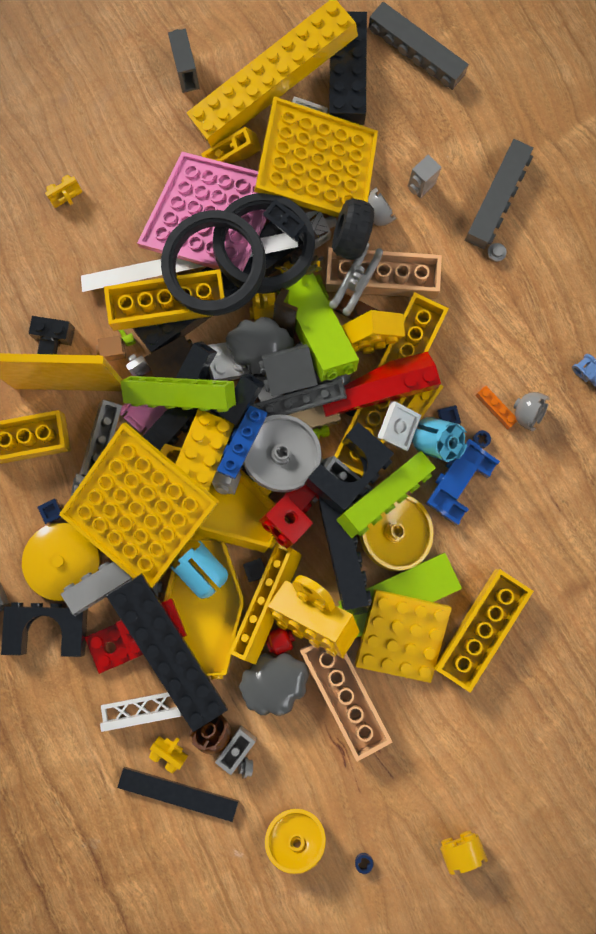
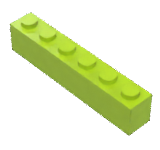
M130 376L120 381L123 403L131 404V406L148 405L150 408L165 406L166 409L182 407L183 410L199 408L200 411L217 409V412H226L229 408L236 405L234 381Z
M422 451L418 452L337 519V522L351 538L357 534L361 537L369 530L367 525L372 523L374 526L382 519L381 514L383 512L387 515L395 508L394 503L396 501L400 504L408 497L406 494L408 491L413 493L420 487L418 484L420 481L425 483L432 477L431 472L436 467Z

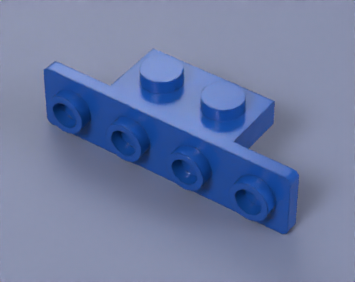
M249 406L240 426L232 434L230 445L227 444L224 449V457L217 468L218 473L236 479L267 417V412Z

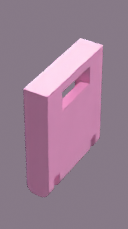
M125 403L121 408L120 415L122 416L128 411L123 418L140 433L147 428L144 432L145 434L167 409L165 406L150 408L148 405L131 406V404Z

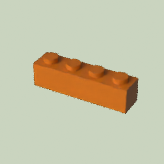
M487 386L483 387L475 395L507 430L517 422L515 415Z

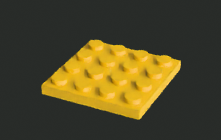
M374 589L355 666L357 668L431 683L452 608L444 604Z

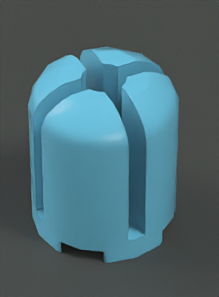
M426 417L419 421L418 427L420 429L416 428L412 439L416 450L446 462L460 459L467 448L464 434L467 431L463 426L434 417Z
M199 541L201 545L196 550L191 548L178 560L180 565L176 568L173 566L170 568L197 597L205 599L212 596L216 590L189 560L192 558L219 588L227 581L228 572L205 545Z

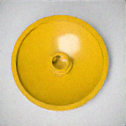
M409 495L400 504L396 501L394 503L395 508L387 515L383 512L381 514L382 519L374 526L372 523L367 525L369 530L360 537L362 547L367 556L375 564L387 570L402 571L417 566L426 558L432 547L434 532L431 518L424 506Z
M68 523L51 524L37 531L26 544L22 555V571L30 588L38 595L54 601H64L61 593L64 592L63 589L72 583L78 584L82 581L81 578L90 572L92 574L96 573L101 566L100 550Z

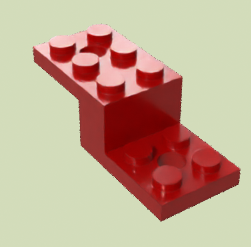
M173 598L162 602L183 637L187 636ZM122 620L85 637L99 674L143 655ZM108 642H113L116 646L113 653H109L106 650Z

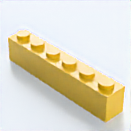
M276 543L229 654L252 664L257 663L275 621L271 616L272 613L268 605L285 580L291 583L302 557L293 548L289 547L286 549L279 543Z

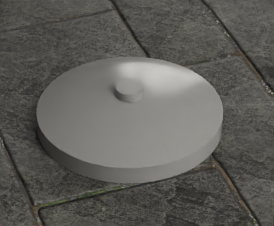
M272 415L266 417L243 464L249 476L260 486L275 492H290L303 487L307 478L320 465L321 447L316 434L305 422L289 415Z

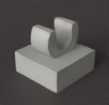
M135 354L128 357L130 363L126 367L132 376H143L151 371L142 355L136 358Z

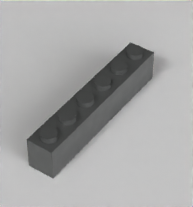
M382 2L370 16L368 28L373 34L379 35L388 45H392L402 55H406L415 65L425 69L430 76L437 78L444 86L453 90L465 76L469 65L467 62L385 2Z
M513 139L465 241L482 249H485L487 244H492L496 236L493 233L494 229H499L503 221L501 215L503 212L506 213L511 203L508 200L510 196L514 198L519 188L516 184L518 181H522L526 173L523 169L525 165L529 166L533 159V155L530 154L534 147Z

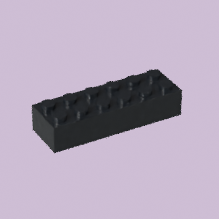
M346 11L356 22L358 37L329 58V115L364 125L366 118L367 12Z
M319 497V508L342 609L353 614V616L368 613L372 599L370 591L365 590L367 578L365 571L360 569L362 568V557L360 551L356 552L357 536L355 535L351 538L337 522L341 515Z

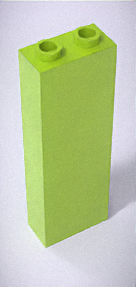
M314 274L304 275L297 283L287 288L289 290L288 304L298 308L295 331L302 345H308L313 367L320 381L333 380L341 375L352 374L357 371L359 358L333 309L330 308L329 302Z
M442 553L365 590L370 591L371 599L374 589L435 602L462 589L446 553ZM340 600L338 601L339 606L337 607L342 609V604ZM368 613L353 616L360 631L357 637L363 634Z

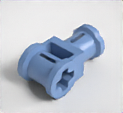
M585 354L583 360L572 366V370L585 382L590 381L596 387V359L590 354Z

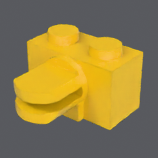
M256 293L250 300L253 302V307L249 308L250 318L255 321L260 317L273 319L274 293Z

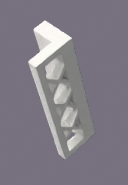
M166 692L101 705L103 722L100 723L101 732L181 717L182 714L177 707L169 708L163 704L166 698L170 696ZM153 700L159 706L155 711L150 712L144 708L147 701ZM129 704H134L140 708L136 715L131 716L124 711ZM114 707L120 712L116 719L108 720L107 708Z

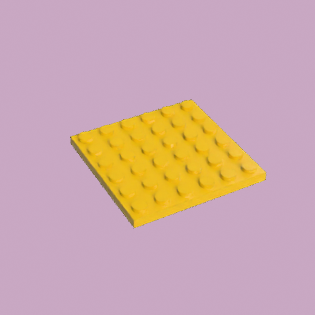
M274 96L254 192L283 196L299 206L339 217L346 200L354 198L368 202L378 131Z
M125 422L121 424L59 515L132 578L143 573L153 589L219 503V500Z

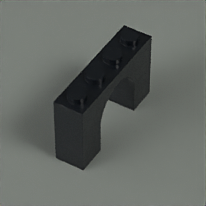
M202 341L194 343L176 378L207 380V371L217 351ZM250 373L242 375L235 387L236 405L229 408L226 412H217V409H211L210 411L221 415L225 420L237 426L241 424L249 406H253L265 384Z
M359 422L345 436L342 443L360 458L363 464L362 478L355 482H344L336 478L320 464L304 483L340 515L344 510L347 511L355 504L353 500L357 496L361 498L368 490L365 486L369 482L373 484L379 478L380 474H378V471L381 468L385 470L392 463L390 458L394 454Z
M11 602V606H4L1 655L27 654L28 631L31 624L41 616H49L57 621L62 631L61 656H85L88 609L74 616L69 608L62 607L63 604L50 603V607H43V603H31V607L23 606L24 603Z

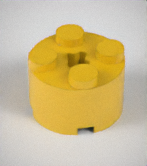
M465 831L459 834L461 837L459 839L447 838L441 841L442 846L440 850L450 875H455L454 870H460V873L474 870L482 866V860L488 861L478 834Z

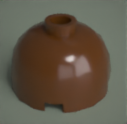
M221 714L193 732L191 730L192 744L205 754L212 755L222 752L229 744L232 736L229 722Z

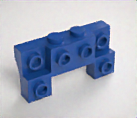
M470 439L466 441L467 448L460 459H454L446 464L447 471L445 474L441 473L435 481L437 486L425 503L456 526L460 524V520L469 510L456 500L474 473L477 471L484 477L489 478L495 466L500 462Z

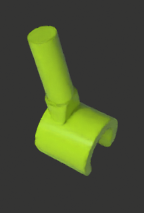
M118 330L126 346L136 344L132 333L126 335L124 330Z

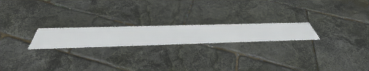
M285 233L260 238L265 254L298 247V242L291 239ZM161 259L82 275V292L161 276ZM176 259V272L204 267L196 263Z

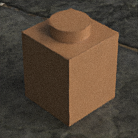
M120 335L98 339V345H96L97 355L103 356L107 361L126 359L125 345Z

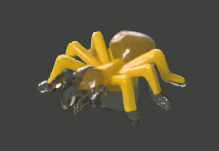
M301 253L289 256V261L283 264L284 267L274 265V268L281 270L282 273L286 272L295 265ZM315 255L305 275H311L314 271L322 270L320 262L324 257L321 256L317 259V255Z

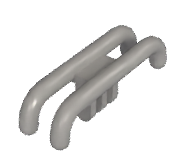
M369 243L367 244L362 256L354 260L336 295L330 301L329 306L331 309H335L339 305L346 290L350 289L354 291V294L346 308L343 309V314L349 316L352 313L383 255L381 248L375 251L374 257L364 274L365 269L360 265L369 249Z

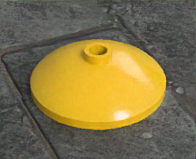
M290 809L279 814L269 825L265 836V849L268 858L277 869L287 874H302L314 868L321 860L326 847V835L321 822L315 815L303 809ZM297 841L301 842L299 848L294 847Z

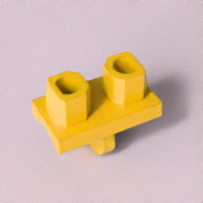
M66 175L62 178L61 184L57 186L51 184L46 187L47 192L45 194L54 208L67 201L70 206L73 205L71 199L83 193L74 176Z
M158 736L150 748L149 758L154 762H159L161 758L166 760L165 768L172 774L177 769L180 770L188 755L182 752L183 748L177 745L180 740L179 738H176L173 742L168 738L165 740Z

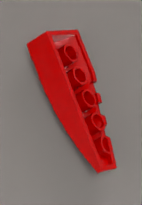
M424 352L387 362L344 385L347 399L322 406L325 417L435 390L441 385L436 364L430 354Z

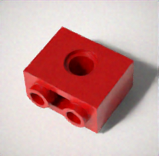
M286 495L280 498L259 520L262 523V527L267 532H270L276 538V541L286 549L294 545L313 524ZM285 517L289 519L290 524L285 521Z

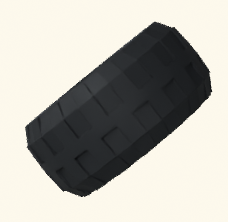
M353 198L346 200L343 204L332 241V248L337 256L354 260L360 258L365 251L371 235L375 214L374 208L368 202Z

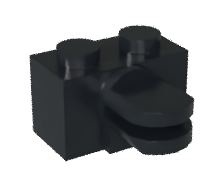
M32 316L28 334L34 340L39 341L37 354L57 355L60 344L72 346L75 327L70 321Z

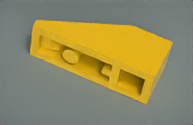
M244 127L201 153V155L205 158L231 164L247 159L262 149L257 134Z

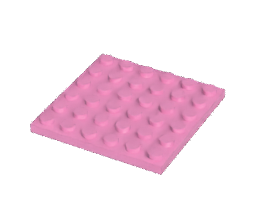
M182 152L137 242L138 246L162 254L167 238L176 226L186 218L203 211H224L239 198L256 194L254 188L258 171ZM266 210L252 211L244 214L241 218L246 220L257 234L260 235L267 220L263 216ZM215 227L202 229L189 237L182 245L177 258L216 270L220 269L213 252V233ZM229 228L225 238V250L231 262L243 272L252 249L249 242L240 233Z

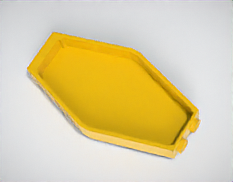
M164 444L160 452L173 463H176L181 448ZM240 469L242 476L235 495L228 493L225 495L216 492L213 483H211L208 492L219 500V503L195 534L263 553L268 548L272 549L276 543V538L262 527V523L259 520L275 503L242 469Z
M194 534L174 560L173 567L176 568L180 565L178 560L191 548L196 550L201 545L199 543L201 541L226 568L228 572L227 581L219 588L191 558L189 561L214 587L216 592L208 598L201 599L172 570L164 601L173 598L187 636L183 638L207 676H211V679H223V675L228 674L232 658L229 652L239 630L245 605L244 595L226 543Z

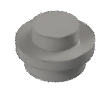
M494 243L489 247L487 253L492 261L499 262L505 258L507 251L504 245Z
M247 757L243 758L238 768L242 778L251 777L253 773V760H248Z

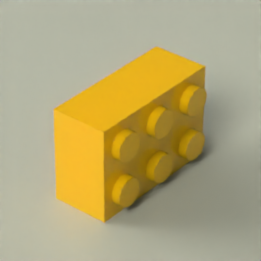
M370 310L341 325L354 351H363L364 354H372L374 350L383 349L387 344L397 343L399 339L405 337L404 319L401 313Z

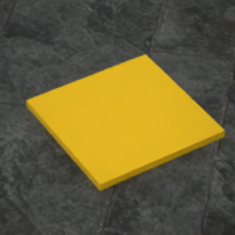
M0 353V379L14 389L122 391L120 381L123 379L108 361L100 355Z

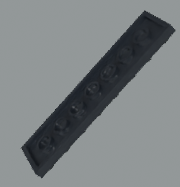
M143 573L106 595L193 732L228 711V707Z

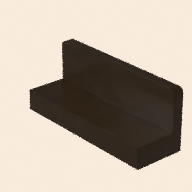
M282 287L274 303L273 320L280 328L287 329L290 336L294 339L298 308L288 304L289 290Z

